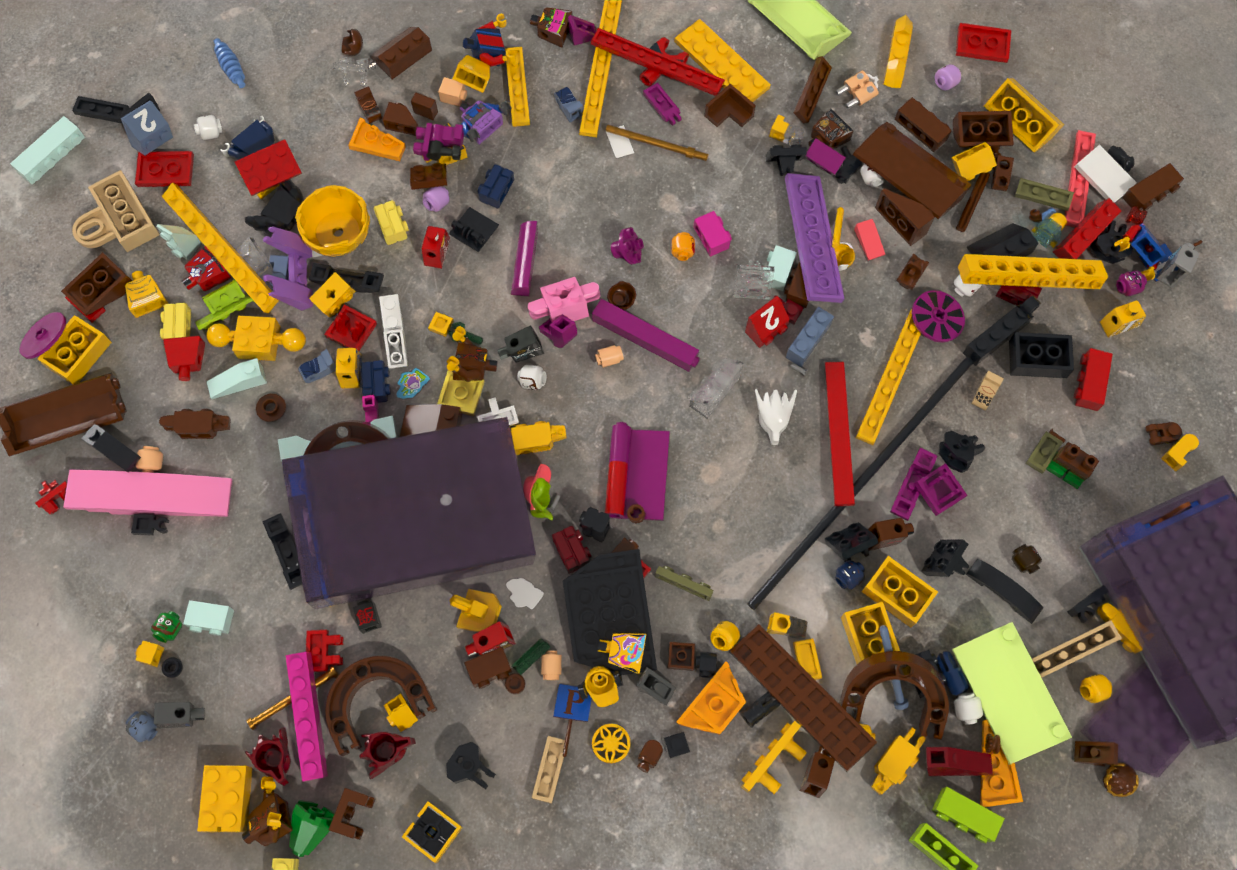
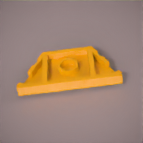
M728 662L722 665L677 720L676 723L678 725L720 735L743 707L746 701L740 692Z

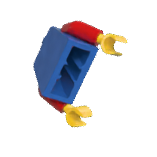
M1144 223L1133 225L1125 233L1123 239L1114 243V246L1120 245L1119 252L1128 249L1131 243L1148 264V270L1141 271L1140 273L1145 275L1147 281L1153 280L1155 278L1154 270L1157 269L1160 260L1167 255Z

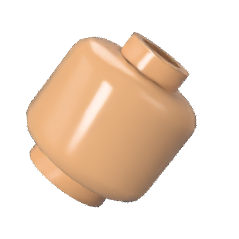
M143 446V449L138 450L137 455L141 458L135 464L137 469L148 473H154L162 469L163 453L159 451V448Z

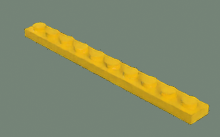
M623 0L604 1L599 28L616 35ZM595 47L579 134L582 136L596 138L612 60V53Z
M171 183L161 197L262 311L269 314L279 301L269 296L268 293L273 291L177 184Z

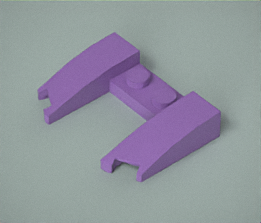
M276 227L268 228L273 234L271 237L265 236L263 242L289 256V280L268 274L263 276L264 282L268 281L273 285L274 292L268 293L269 296L301 311L313 307V302L309 299L313 295V290L307 288V259L312 257V249L305 244L302 236Z

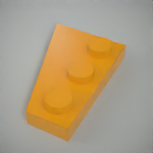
M361 117L348 145L350 150L396 161L401 160L406 148L404 142L388 133L385 134L375 125L371 126Z

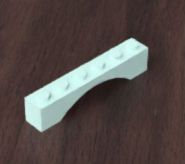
M393 416L374 419L370 423L389 435L395 444L399 443L396 422ZM299 436L278 439L280 458L284 466L289 468L298 467L300 464L299 460L303 459L304 452L311 441ZM343 442L331 448L325 459L332 460L340 455L351 456L359 451L370 452L372 450L359 442Z

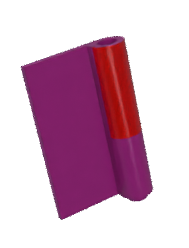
M617 422L616 425L612 426L605 513L610 518L629 519L627 515L628 508L638 504L643 507L646 513L644 520L664 521L670 431L632 430L625 422ZM636 509L631 516L639 518V514L642 512Z

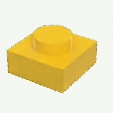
M436 312L428 329L446 337L454 320L451 317Z

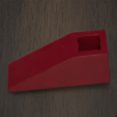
M926 747L928 776L993 775L991 754L952 747Z

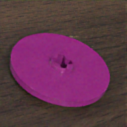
M53 312L37 321L24 336L19 348L20 354L26 359H33L50 349L63 333L66 326V317L60 312Z

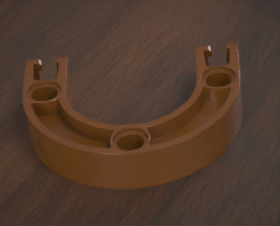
M347 420L326 427L311 440L303 455L302 460L305 461L311 473L318 476V482L313 483L314 488L320 487L323 496L320 498V502L328 501L330 498L323 470L325 457L331 448L343 442L362 443L376 454L380 462L386 488L394 484V481L389 480L388 471L395 469L398 471L400 478L397 481L398 485L405 484L406 482L401 457L395 443L383 430L368 422ZM339 427L347 428L348 435L345 437L340 436L338 433ZM388 456L394 457L396 464L393 466L387 465L385 458Z
M886 651L865 658L851 670L845 680L839 704L845 710L847 706L855 708L852 714L858 723H860L865 699L872 688L884 681L904 680L917 686L925 695V703L919 722L921 736L927 737V728L929 723L932 722L936 724L933 727V737L942 740L949 713V701L941 675L928 661L908 652Z
M372 656L351 664L336 678L327 696L325 713L327 726L339 755L344 757L350 754L349 749L345 750L342 743V738L348 735L354 743L350 745L351 749L358 750L362 748L351 721L350 707L358 690L371 681L385 679L399 684L404 689L418 719L426 716L425 713L420 712L417 702L424 698L427 699L430 705L427 708L428 712L431 711L433 713L437 711L424 680L410 665L393 657ZM362 667H367V674L360 677L358 674L359 670ZM421 686V693L419 695H412L413 687ZM341 722H344V731L338 733L336 729L337 725Z

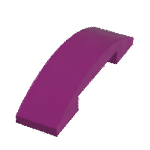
M923 448L918 450L894 500L890 513L906 521L909 520L920 495L914 483L931 472L938 457L937 455Z

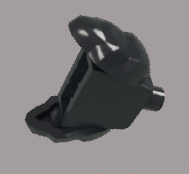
M291 179L280 183L281 187L278 188L264 207L261 216L245 217V223L253 227L254 230L263 231L266 234H273L268 230L270 227L290 231L295 224L297 225L295 216L298 207L304 199L298 186H295Z

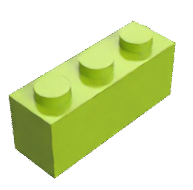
M949 787L941 789L931 810L937 813L936 817L944 822L949 820L955 823V828L964 833L969 831L975 834L974 838L985 844L987 842H995L1005 819Z
M927 823L920 824L908 840L943 870H976L978 868L975 862Z

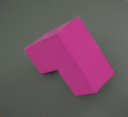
M362 396L365 422L371 423L374 419H379L378 402L375 396Z

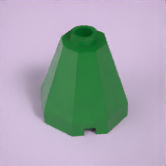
M299 800L292 812V831L290 832L289 842L292 853L299 857L309 855L329 833L335 813L324 806L322 810L317 808L318 804L314 802Z

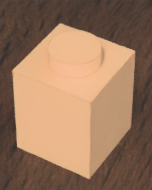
M444 77L438 91L440 102L460 107L462 101H465L467 97L465 85Z

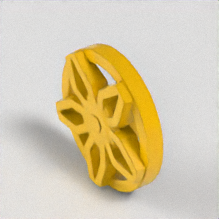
M617 724L601 726L596 730L592 738L593 752L599 760L605 763L620 762L627 756L630 750V737L627 731ZM609 727L617 728L613 735H611ZM603 729L608 733V736H604ZM622 731L620 737L617 738L615 735ZM600 732L601 738L604 740H599L595 743L596 737ZM624 735L627 739V745H625L623 742H619L620 740H622ZM603 743L602 748L595 747L598 744ZM619 745H622L626 750H619ZM606 750L605 758L601 757L597 751ZM615 751L624 753L621 757L614 759ZM608 752L613 753L610 760L608 758Z

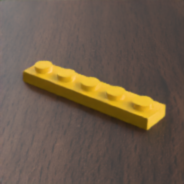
M522 47L505 48V52L508 49H514L516 57L514 63L506 61L510 106L512 107V126L530 125Z

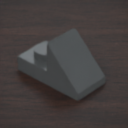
M647 667L636 685L640 692L650 695L664 705L668 704L676 689L674 685Z

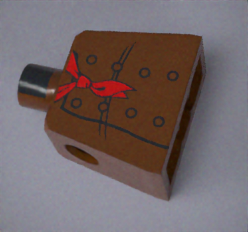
M902 518L875 522L868 530L877 537L878 544L868 548V551L901 543L908 535L914 534L912 523L905 524Z

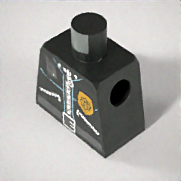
M531 325L505 337L506 346L497 349L501 360L511 356L515 362L544 354L539 337Z

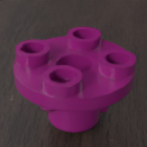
M632 227L622 229L619 234V241L611 244V253L616 259L623 258L631 265L640 263L641 249L644 248L643 240L638 238Z

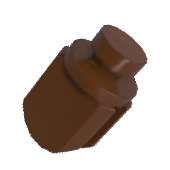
M647 741L639 754L638 760L641 763L638 764L637 768L645 773H648L650 768H654L662 756L663 747L658 741Z

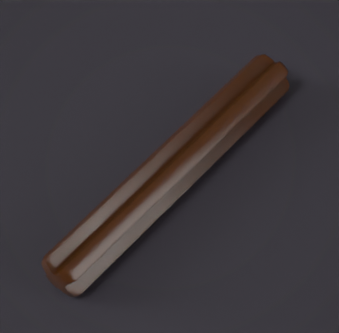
M989 172L980 173L956 226L957 231L965 232L990 177Z

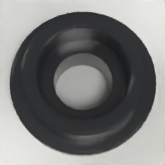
M175 657L166 659L162 664V673L168 678L179 676L183 670L182 662ZM175 664L176 669L170 671V667Z

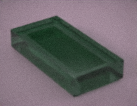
M539 639L511 667L518 674L522 675L550 648L549 644L543 639Z

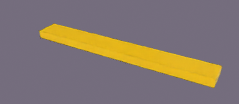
M912 309L908 314L856 435L857 439L874 445L921 335L913 322Z

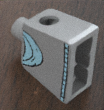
M1185 243L1169 257L1157 279L1174 288L1189 275L1199 256V253L1194 250V245Z

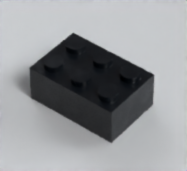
M1015 332L1009 340L1010 376L1068 378L1074 371L1072 335Z

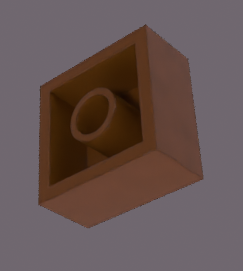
M415 92L411 99L413 112L434 121L438 113L436 100Z
M670 642L668 669L693 671L695 644Z

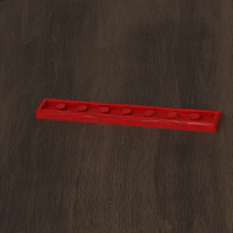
M601 28L597 29L591 40V45L714 96L720 93L725 83V80Z
M825 362L834 506H854L844 362Z

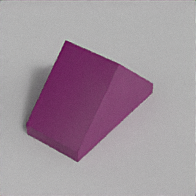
M572 15L568 17L569 34L573 45L590 42L597 31L594 23Z

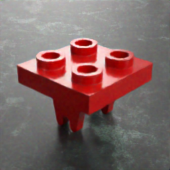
M344 304L324 335L345 348H356L360 351L377 325V322Z

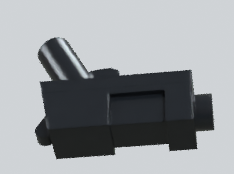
M843 146L840 150L846 158L842 163L843 166L835 175L840 184H846L849 178L863 165L862 161L851 155L847 146Z

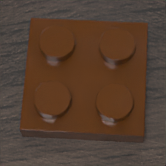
M434 163L429 166L416 165L410 168L411 190L447 186L446 164Z

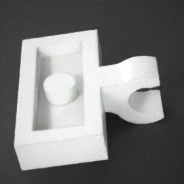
M496 398L488 399L492 412L477 416L483 436L519 425L514 405L499 410Z

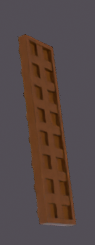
M760 624L730 650V654L846 772L877 744V741Z

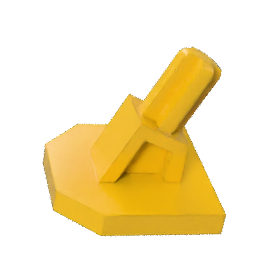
M468 589L466 598L454 594L449 600L451 606L461 610L456 627L474 632H480L497 623L502 607L495 594Z

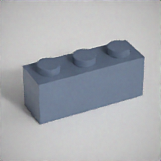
M818 307L789 347L786 358L802 367L831 326L834 316Z

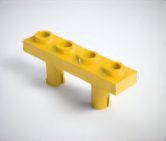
M796 721L792 722L791 725L788 722L780 731L783 734L780 739H774L767 747L770 750L766 756L761 755L754 763L757 766L752 773L748 771L741 781L744 782L741 786L742 789L748 793L756 782H760L773 794L778 791L781 784L767 773V769L782 750L789 752L799 762L807 754L801 746L793 741V736L801 725Z

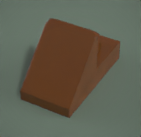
M1075 741L1074 762L1105 767V765H1118V744L1115 742Z

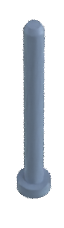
M882 625L879 631L884 652L893 651L888 628ZM891 680L896 698L894 701L895 709H906L909 703L903 696L900 680Z

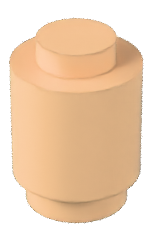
M613 345L597 350L598 354H595L597 365H601L602 368L618 364L624 360L620 346Z
M545 651V655H541V675H543V680H559L562 655H557L558 651Z

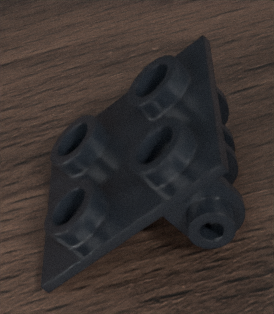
M469 207L460 220H454L451 223L453 229L449 232V235L479 252L498 228L499 224Z

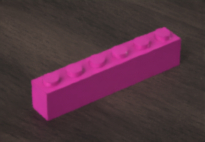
M310 652L285 655L302 782L328 777L312 655Z

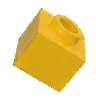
M142 641V644L136 650L135 660L146 665L158 667L164 647Z

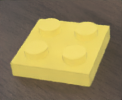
M447 371L437 404L457 406L461 408L463 414L474 416L485 381L473 380L466 382L464 380H453V372Z

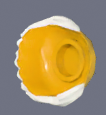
M840 242L839 248L835 249L838 269L842 271L853 264L855 252L850 243Z

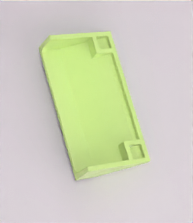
M747 0L803 49L808 57L814 60L817 57L826 55L852 33L816 0Z
M1013 622L952 649L974 695L981 699L983 713L994 735L1000 736V747L1009 765L1072 738Z

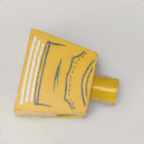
M142 271L132 273L133 281L126 283L125 288L128 307L135 318L163 308L165 304H169L151 275L144 276Z

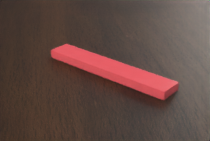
M1080 130L1076 133L1068 191L1074 192L1069 210L1065 211L1066 226L1076 227L1085 217L1089 182L1074 166L1094 150L1095 133Z

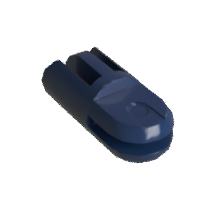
M944 651L943 654L940 653L937 656V660L946 678V685L953 695L965 693L969 685L961 667H958L950 652Z

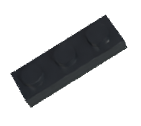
M78 96L72 111L75 115L122 123L121 114L129 106Z

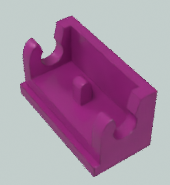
M815 138L804 158L834 176L846 157Z

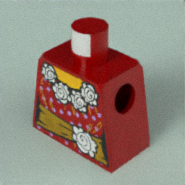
M499 621L472 635L474 642L466 645L465 649L468 656L472 657L478 653L483 655L499 647L506 649L516 643L509 626Z

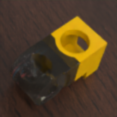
M774 612L769 617L767 632L774 635L780 634L792 638L805 639L808 622L797 617Z

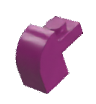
M563 314L553 322L549 318L539 326L540 333L553 340L554 346L558 348H563L577 336L576 323Z

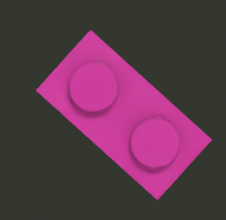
M715 211L694 220V229L710 257L729 249L732 240L729 231H725L723 221L720 216L716 215Z

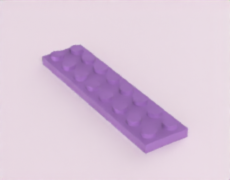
M787 173L784 178L807 301L842 303L844 294L835 249L832 247L833 239L820 176Z

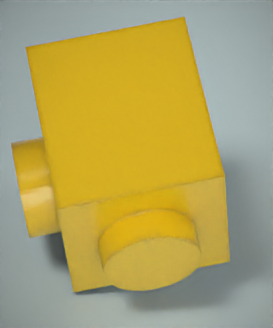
M402 694L384 704L389 715L386 717L392 727L397 726L400 732L410 728L418 721L414 711Z

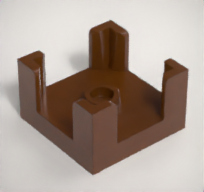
M344 788L329 831L361 840L364 830L350 825L349 822L355 813L356 804L372 808L376 798Z

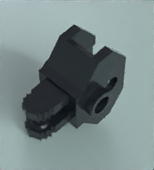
M1114 220L1107 226L1106 233L1098 236L1089 247L1095 258L1111 264L1125 260V257L1130 256L1133 251L1131 244L1128 249L1119 252L1120 245L1114 246L1116 241L1123 239L1127 228L1126 224H1121L1118 232L1114 231L1116 221Z
M948 431L944 434V441L939 444V455L949 468L963 473L968 471L974 456L982 453L985 450V446L983 444L974 445L978 441L976 435L968 437L954 431Z
M473 742L459 745L446 763L447 778L456 784L470 780L487 789V783L477 778V774L482 770L489 777L494 778L496 775L481 762V750ZM463 757L462 763H458V759Z

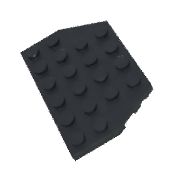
M639 549L598 555L563 580L574 662L592 668L603 666L619 671L620 675L634 674L635 672L608 663L609 653L598 652L600 639L612 641L613 633H645L646 640L640 673L644 672L646 667L652 671L657 670Z

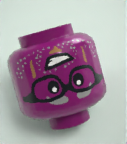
M1137 270L1121 274L1116 281L1118 292L1126 297L1142 293L1147 284L1145 275Z

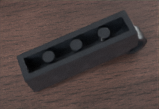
M1033 295L1023 304L1020 303L969 343L963 354L970 358L976 367L1007 342L1015 332H1019L1028 325L1034 317L1032 313L1041 305V302Z

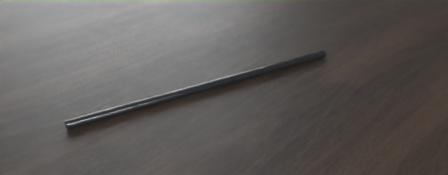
M966 357L855 481L853 484L854 497L973 364L970 358ZM833 506L747 603L751 609L755 610L846 506Z

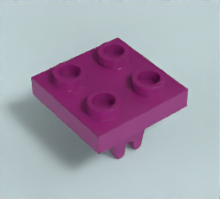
M946 463L914 483L935 516L968 496Z

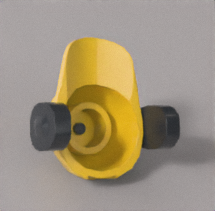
M603 666L592 668L587 673L583 683L578 685L582 700L587 699L589 693L598 707H606L616 703L619 700L617 686H623L622 676L619 671Z

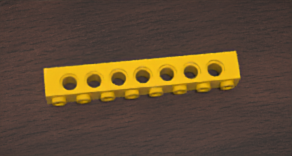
M964 254L958 265L963 284L1101 289L1108 278L1102 260Z

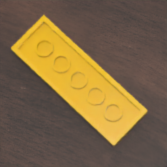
M701 19L675 37L674 42L683 51H686L702 69L725 80L724 89L729 84H732L752 102L770 89L771 84Z

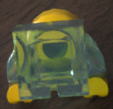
M1054 213L1048 219L1037 223L1032 229L1033 236L1037 242L1040 241V244L1045 248L1049 245L1054 248L1060 240L1061 231L1067 225L1066 217L1061 213Z

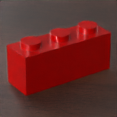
M1090 348L1085 354H1082L1080 359L1082 369L1077 376L1079 386L1074 393V398L1076 399L1075 406L1098 411L1104 405L1113 353Z

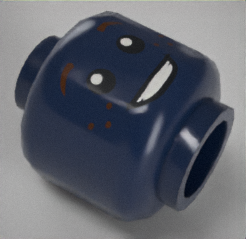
M848 560L836 569L835 580L841 588L852 590L865 580V568L860 562Z

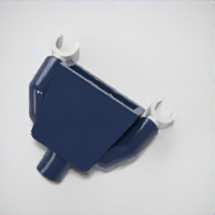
M260 116L261 121L254 119L251 125L231 140V146L225 143L227 149L220 150L226 157L231 156L239 160L273 145L275 141L273 129L265 122L264 117Z

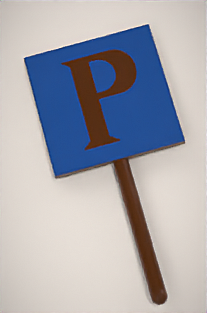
M559 684L553 717L569 719L563 749V757H566L572 721L588 722L592 698L588 693V698L582 700L577 686Z

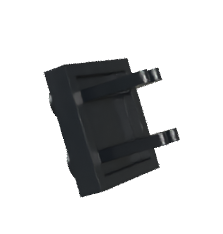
M799 144L791 145V148H784L783 145H774L766 154V162H777L780 176H783L786 172L792 173L795 161H801L807 155V147H802Z
M859 522L853 523L841 531L833 532L825 538L826 545L840 556L844 562L851 560V556L859 552L864 554L865 557L869 556L868 548L878 544L877 537Z
M963 539L938 541L934 546L931 556L926 559L921 572L926 576L949 577L954 572L965 575V571L962 568L968 569L969 565L962 555L969 544Z

